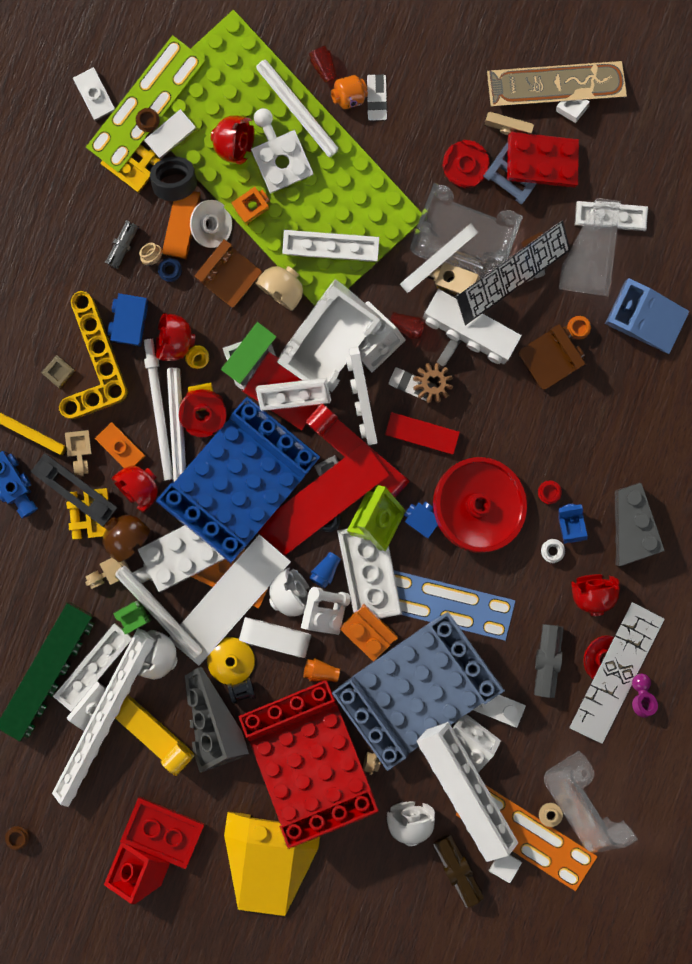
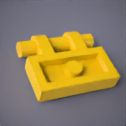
M140 144L135 152L143 159L138 163L130 157L119 172L103 160L100 164L139 193L150 179V171L146 168L150 164L154 166L160 159L156 157L153 150H147Z
M108 488L94 489L109 500ZM75 491V492H70L71 494H73L75 497L78 498L77 491ZM83 491L84 500L81 501L89 507L95 499ZM66 502L67 509L70 510L71 523L68 524L69 530L72 531V539H82L81 529L86 528L88 538L103 536L106 530L87 514L86 521L80 522L79 508L71 502Z

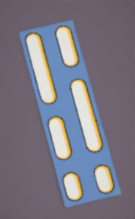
M393 570L402 610L401 615L431 622L449 612L461 630L506 641L515 600Z

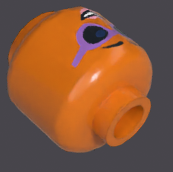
M356 75L336 80L334 89L331 90V96L335 104L338 103L342 109H348L362 105L368 96L365 81L359 79Z

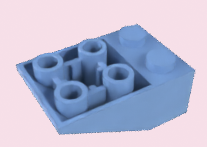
M628 278L624 282L605 324L670 354L689 311L651 288Z

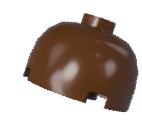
M122 515L117 519L113 517L104 526L106 530L103 534V545L111 558L117 562H122L135 553L132 549L137 543L141 546L145 542L150 528L141 519L132 515Z

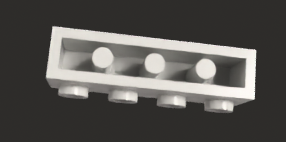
M440 289L437 290L422 317L431 328L444 330L449 338L455 341L460 339L467 343L469 349L477 353L480 351L488 355L487 358L496 364H505L522 336L484 314H481L465 325L457 299Z

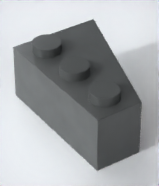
M636 483L616 490V566H622L665 551L642 483Z

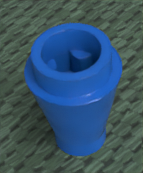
M329 552L311 571L312 575L309 579L325 589L327 585H331L341 559Z

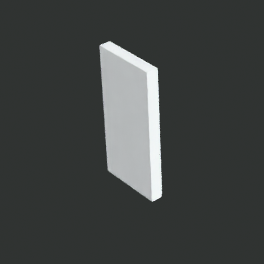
M347 529L337 530L353 612L355 613L365 604L380 619L401 615L402 610L389 546L386 551L378 550L370 540L351 536Z

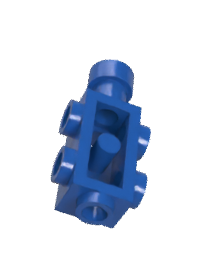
M1 451L0 500L3 503L6 501L7 504L15 503L18 508L17 512L21 519L38 510L35 503L27 497V494L31 492L29 486L32 484L25 473L20 475L16 468L19 463L12 453L8 455L7 452ZM10 483L15 485V489L12 492L7 488Z

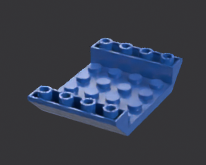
M246 397L231 414L229 420L176 481L166 488L156 502L231 563L301 482L320 456L267 412L261 411L260 407L250 398Z

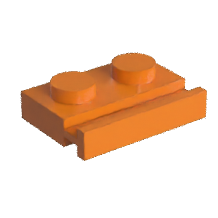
M365 604L340 627V630L373 662L394 640L398 639V636Z

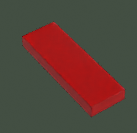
M391 412L385 435L453 455L460 432Z

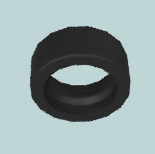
M168 157L162 159L152 167L150 172L154 194L161 199L167 201L181 200L191 195L196 189L195 169L193 164L185 158ZM173 174L186 176L183 180L176 183L161 182L163 178Z

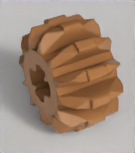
M427 363L425 365L426 372L421 368L417 370L418 374L422 377H413V381L420 383L414 386L413 390H422L418 395L419 399L427 394V403L431 402L432 396H434L436 403H439L441 401L439 393L444 398H447L449 395L444 389L451 390L453 388V385L446 384L453 377H444L448 369L445 367L439 372V363L434 365L433 370L431 365ZM429 378L432 380L436 378L438 380V382L436 383L438 385V388H436L435 386L429 388L427 384H429L430 382L427 381V379Z

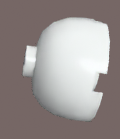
M286 568L273 579L270 585V604L273 609L280 611L284 615L304 614L308 598L306 589L310 587L297 570L292 569L289 571V568Z
M150 630L147 633L155 642L138 675L149 679H160L175 668L177 664L176 648L168 636L155 630Z
M409 801L393 805L391 812H387L388 829L393 838L408 846H415L429 838L434 829L435 811L428 804L422 803L423 807L414 806L415 802Z

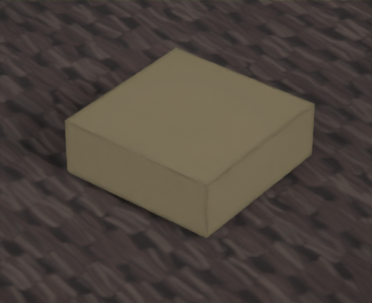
M56 355L41 373L58 388H61L75 370Z

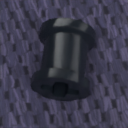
M251 678L239 684H227L233 705L243 699L256 698Z

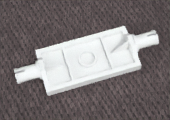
M184 525L138 549L144 561V567L132 572V574L141 583L151 579L158 592H162L225 558Z

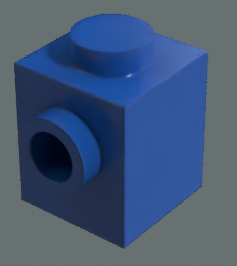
M418 502L416 506L411 504L404 513V516L407 517L404 522L426 538L430 537L438 525L433 507L427 502H424L423 505Z

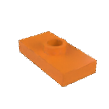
M113 422L95 438L123 468L136 466L145 457L141 450Z

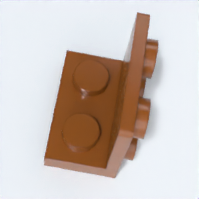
M224 239L196 273L195 278L231 308H234L262 274V271Z

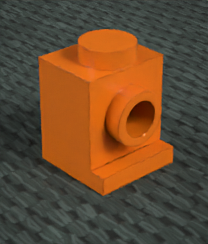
M253 187L234 200L232 206L247 226L255 218L269 210L267 203L270 200L263 190L258 192L256 187ZM251 202L257 203V208L255 210H250L248 208V205Z

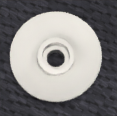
M206 200L195 207L190 218L191 233L194 239L204 247H218L224 239L227 241L231 234V215L223 207L225 205L219 201Z

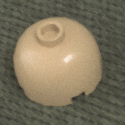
M279 266L270 267L255 282L261 290L271 295L275 301L290 311L296 308L302 298V284L297 279L299 274L289 266L286 269Z

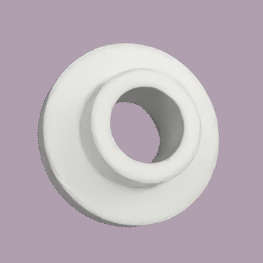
M547 540L541 548L542 557L550 563L559 562L565 555V547L559 540ZM552 546L557 549V553L553 556L549 554V548Z

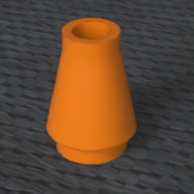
M315 658L313 660L307 659L303 676L308 678L309 681L327 680L337 682L340 668H335Z

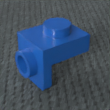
M568 504L559 508L558 519L564 544L587 540L583 506Z

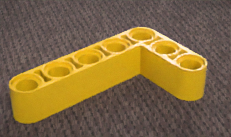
M78 291L72 296L71 306L101 385L66 397L60 402V413L69 419H77L124 401L128 394L93 297L84 291ZM81 297H87L89 300L88 306L84 309H79L77 306V302ZM90 319H95L97 322V327L93 331H87L85 327L86 322ZM103 341L105 343V350L99 354L95 353V343ZM106 363L113 365V372L109 376H104L102 373V367ZM115 385H119L122 389V393L118 398H112L110 395V389ZM94 393L98 394L99 403L96 406H90L88 404V397ZM69 402H75L77 405V411L72 415L66 412V405Z

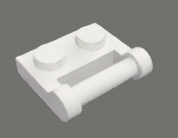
M318 587L311 588L301 628L339 635L345 607L351 601L350 595L345 592H339L338 594L326 592ZM320 601L333 602L334 607L333 609L318 607Z

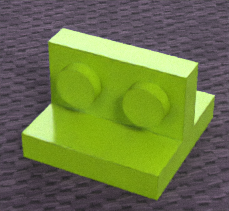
M378 485L375 492L368 491L365 494L347 532L351 536L370 540L378 550L386 551L406 511L386 487Z

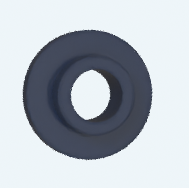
M167 258L159 264L158 273L164 281L173 282L181 276L182 267L177 260ZM172 266L174 267V273L169 275L166 273V268Z

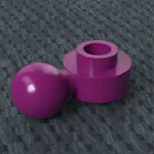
M637 674L632 680V686L639 695L634 697L632 706L638 716L646 718L656 713L658 704L656 698L648 693L651 686L650 678L646 674Z

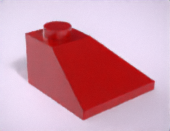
M121 842L104 885L130 904L135 905L162 885L170 863Z

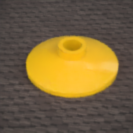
M228 637L222 639L208 655L207 664L211 675L217 681L223 684L231 683L234 685L243 682L250 676L254 668L255 658L252 649L247 643L239 641V638ZM228 657L234 658L235 664L233 666L226 664Z

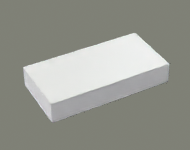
M180 109L144 141L161 159L196 130V127Z

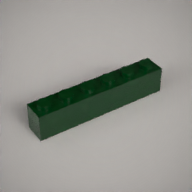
M71 602L66 603L0 718V730L18 741L23 740L24 737L29 738L35 729L33 725L37 716L41 718L47 708V705L44 704L48 696L53 697L59 687V684L56 683L60 675L65 676L71 666L68 663L72 654L76 656L83 645L80 640L83 635H89L95 624L92 622L94 615Z

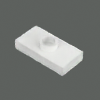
M94 67L73 77L95 121L111 114L115 110Z
M97 681L68 715L67 719L69 722L85 731L107 687Z

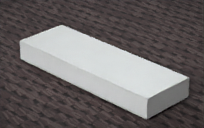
M577 201L575 226L646 231L648 206Z
M327 378L260 385L256 388L261 411L319 405L321 403L328 404L331 402Z

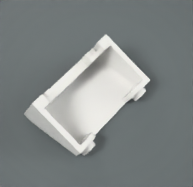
M335 279L285 346L277 363L303 381L327 378L329 391L332 392L340 382L337 377L347 363L346 357L350 356L349 349L358 347L370 333L375 335L382 325L379 322L381 317Z

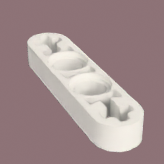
M471 223L400 283L407 293L410 292L478 233L476 228Z

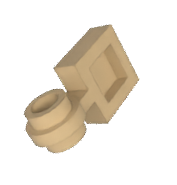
M89 430L65 433L67 457L77 456L78 460L73 461L74 475L84 477V474H89L87 460H82L83 455H91Z
M110 558L100 563L104 573L99 574L97 570L87 575L85 583L87 586L90 585L91 589L102 585L104 583L103 578L106 577L110 585L120 581L115 575L118 569L122 566H126L129 570L130 568L126 560L117 562L115 559Z

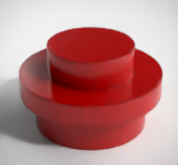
M545 481L538 488V497L546 504L556 503L562 494L560 485L555 481Z

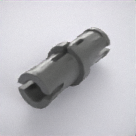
M125 221L118 238H115L113 241L114 246L107 260H105L106 264L119 269L126 252L131 249L130 244L139 226L130 221Z

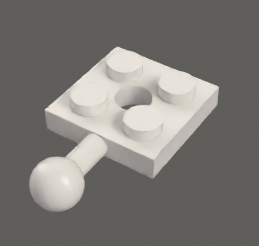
M262 108L255 112L254 122L257 126L263 128L268 142L252 148L251 151L271 194L314 174L295 130L276 137L271 125L273 121L272 113L268 109ZM284 155L289 159V165L286 168L281 169L276 166L275 161L278 156Z

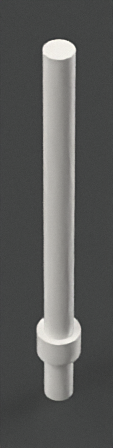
M145 339L146 359H144L145 369L148 368L163 475L164 480L173 479V471L157 369L159 367V360L155 356L153 339Z

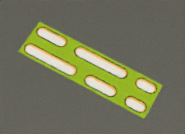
M172 35L86 148L119 172L149 134V132H143L138 128L136 124L137 113L144 108H151L161 118L205 60Z

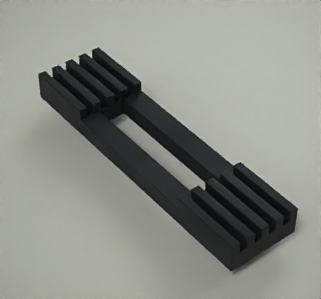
M46 453L43 454L31 470V473L102 527L113 518V515H116V511H119L117 506ZM58 475H63L95 499L88 507L55 482V479L59 477Z

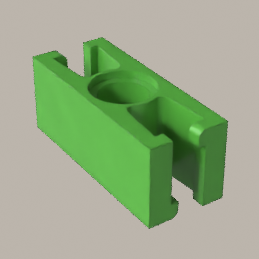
M257 322L221 370L241 384L276 336Z
M135 601L113 613L115 618L122 623L124 627L122 630L125 635L152 620L150 615L146 614L144 606L139 601Z

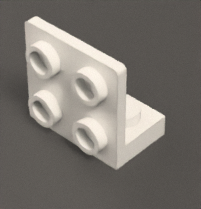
M367 301L365 304L381 317L379 322L382 323L375 335L370 333L358 346L362 363L373 372L406 339L395 325Z
M466 714L456 721L452 729L477 772H479L494 756L501 740Z

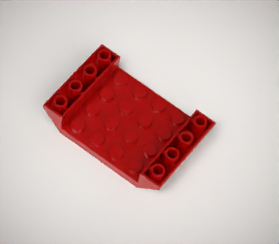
M327 680L238 716L245 736L253 749L281 824L279 827L288 849L379 812Z

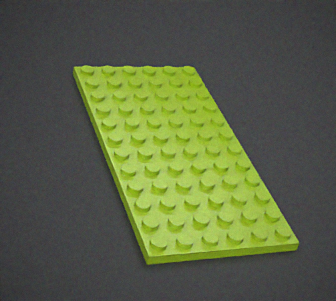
M234 9L191 48L205 61L160 118L157 129L180 109L194 124L196 130L174 147L171 152L176 157L185 158L193 164L196 179L217 201L225 205L223 206L225 210L277 266L284 269L289 266L299 274L297 279L302 284V294L314 307L335 279L349 289L426 218ZM261 61H268L336 144L338 152L332 157L326 155L258 72L256 66ZM259 109H268L273 116L271 125L276 137L295 130L314 175L270 194L252 151L246 152L244 158L248 159L242 165L224 161L215 153L213 142L211 141V132L223 118L231 115L250 118L252 121H249V125H254L255 129L254 148L268 142L263 128L257 126L254 122V114ZM284 155L278 156L275 164L278 168L284 169L289 165V159ZM253 187H256L258 192L263 190L269 198L270 202L267 203L269 210L246 226L233 208L232 202ZM251 202L248 205V208L250 210H255L257 208V203ZM284 230L379 237L378 261L282 255Z

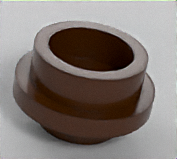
M144 108L137 113L136 124L143 132H152L159 126L160 118L155 110Z
M14 826L7 831L5 842L9 848L21 850L29 842V833L21 826Z

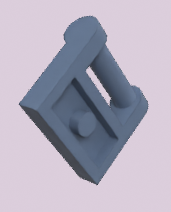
M507 142L483 177L488 181L490 179L513 195L516 198L515 201L522 204L536 183L520 182L525 186L521 190L496 172L499 167L507 172Z

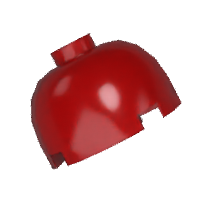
M231 115L223 118L212 130L211 141L213 142V148L222 160L239 165L246 162L248 158H244L247 151L251 152L255 134L254 125H249V121H252L250 118Z
M163 313L158 324L160 335L159 338L156 337V358L162 361L182 359L187 355L189 348L194 347L195 334L191 333V327L183 317Z
M138 466L125 467L111 478L115 481L116 487L131 503L136 502L139 505L137 509L142 513L157 498L158 488L154 482L157 477L148 468L143 470Z
M602 574L585 575L576 578L577 583L571 582L575 604L581 610L590 613L591 616L603 615L604 612L612 609L619 599V580L614 576H609L608 580L602 579Z

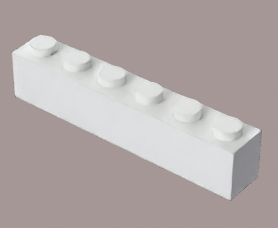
M447 722L427 729L416 742L486 862L509 856L517 846L518 841L451 725Z

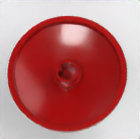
M473 457L456 463L442 475L434 492L433 510L440 530L449 541L461 549L484 553L504 547L518 535L526 518L527 500L519 478L510 468L491 458Z

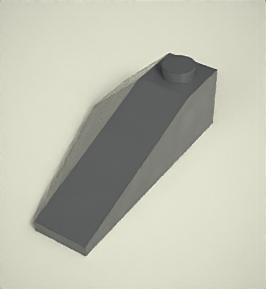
M199 667L185 675L188 705L192 707L193 719L190 720V728H194L195 741L192 742V748L199 772L228 764L249 754L241 729L203 668Z

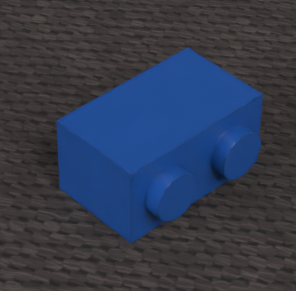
M118 293V298L113 299L112 313H115L114 322H110L108 327V336H111L112 342L141 347L149 303L147 298Z

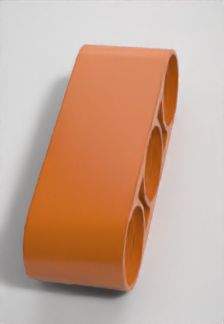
M193 191L188 197L173 201L162 253L164 255L182 259L187 258L192 239L190 218L193 210L200 203L201 192Z

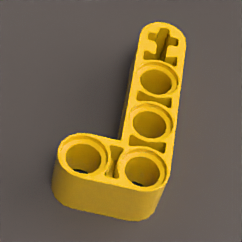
M129 695L125 697L120 707V712L115 719L162 760L161 764L170 773L177 776L193 759L194 753Z

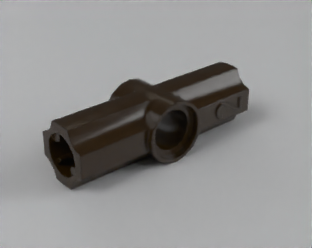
M451 834L435 841L433 845L444 864V871L452 886L456 887L465 907L468 908L478 904L484 899L483 894L473 878L474 874L466 858L462 857Z

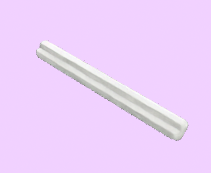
M261 61L256 66L258 72L328 157L335 155L338 152L336 144L268 61Z
M177 367L167 369L174 482L186 469L184 427L181 425L178 415L179 406L182 401L180 369Z
M122 566L117 570L115 575L192 659L197 658L202 653V648L126 566Z

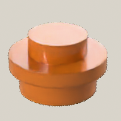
M575 316L569 320L567 329L574 339L581 340L589 335L591 324L587 318Z

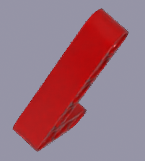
M322 403L306 420V424L344 457L364 443L362 439L338 420V417ZM368 445L389 474L387 478L377 485L386 487L396 498L410 481Z

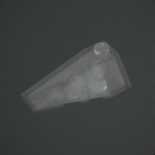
M596 198L578 237L562 265L559 289L609 296L621 201Z

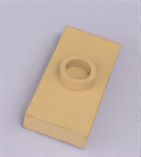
M488 112L484 124L500 129V133L508 135L510 132L531 134L534 127L531 123L493 112Z

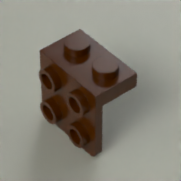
M558 324L519 351L522 361L543 390L585 365L583 360L586 357L579 346L575 348L570 341L573 337L566 326L562 328Z

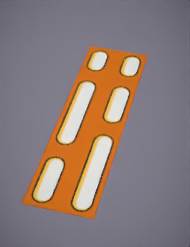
M486 786L518 841L513 852L576 891L598 856L556 829L543 825L540 819Z

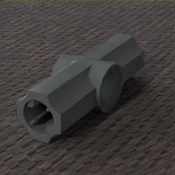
M542 625L540 649L537 650L535 663L537 674L534 695L555 698L557 676L560 673L562 664V652H560L563 639L562 626Z

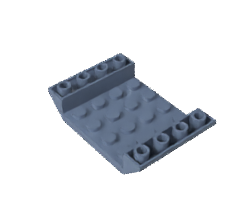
M447 612L360 670L334 690L332 694L388 771L406 759L410 752L419 747L416 741L427 729L447 722L450 725L482 703L485 705L504 692V689L450 613Z

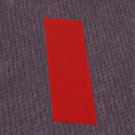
M364 442L278 508L259 530L258 534L285 556L387 478L389 474Z

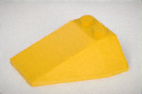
M227 812L224 837L238 910L286 916L318 850L320 837L288 849L279 827L281 825L279 821L251 818L250 814Z

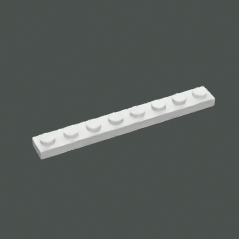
M137 628L52 792L60 805L69 807L72 799L75 798L83 778L88 773V768L97 756L101 743L108 735L114 718L119 714L125 697L130 693L136 676L140 673L147 655L153 648L155 641L144 630Z

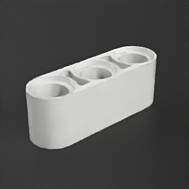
M245 617L239 641L305 658L311 634Z

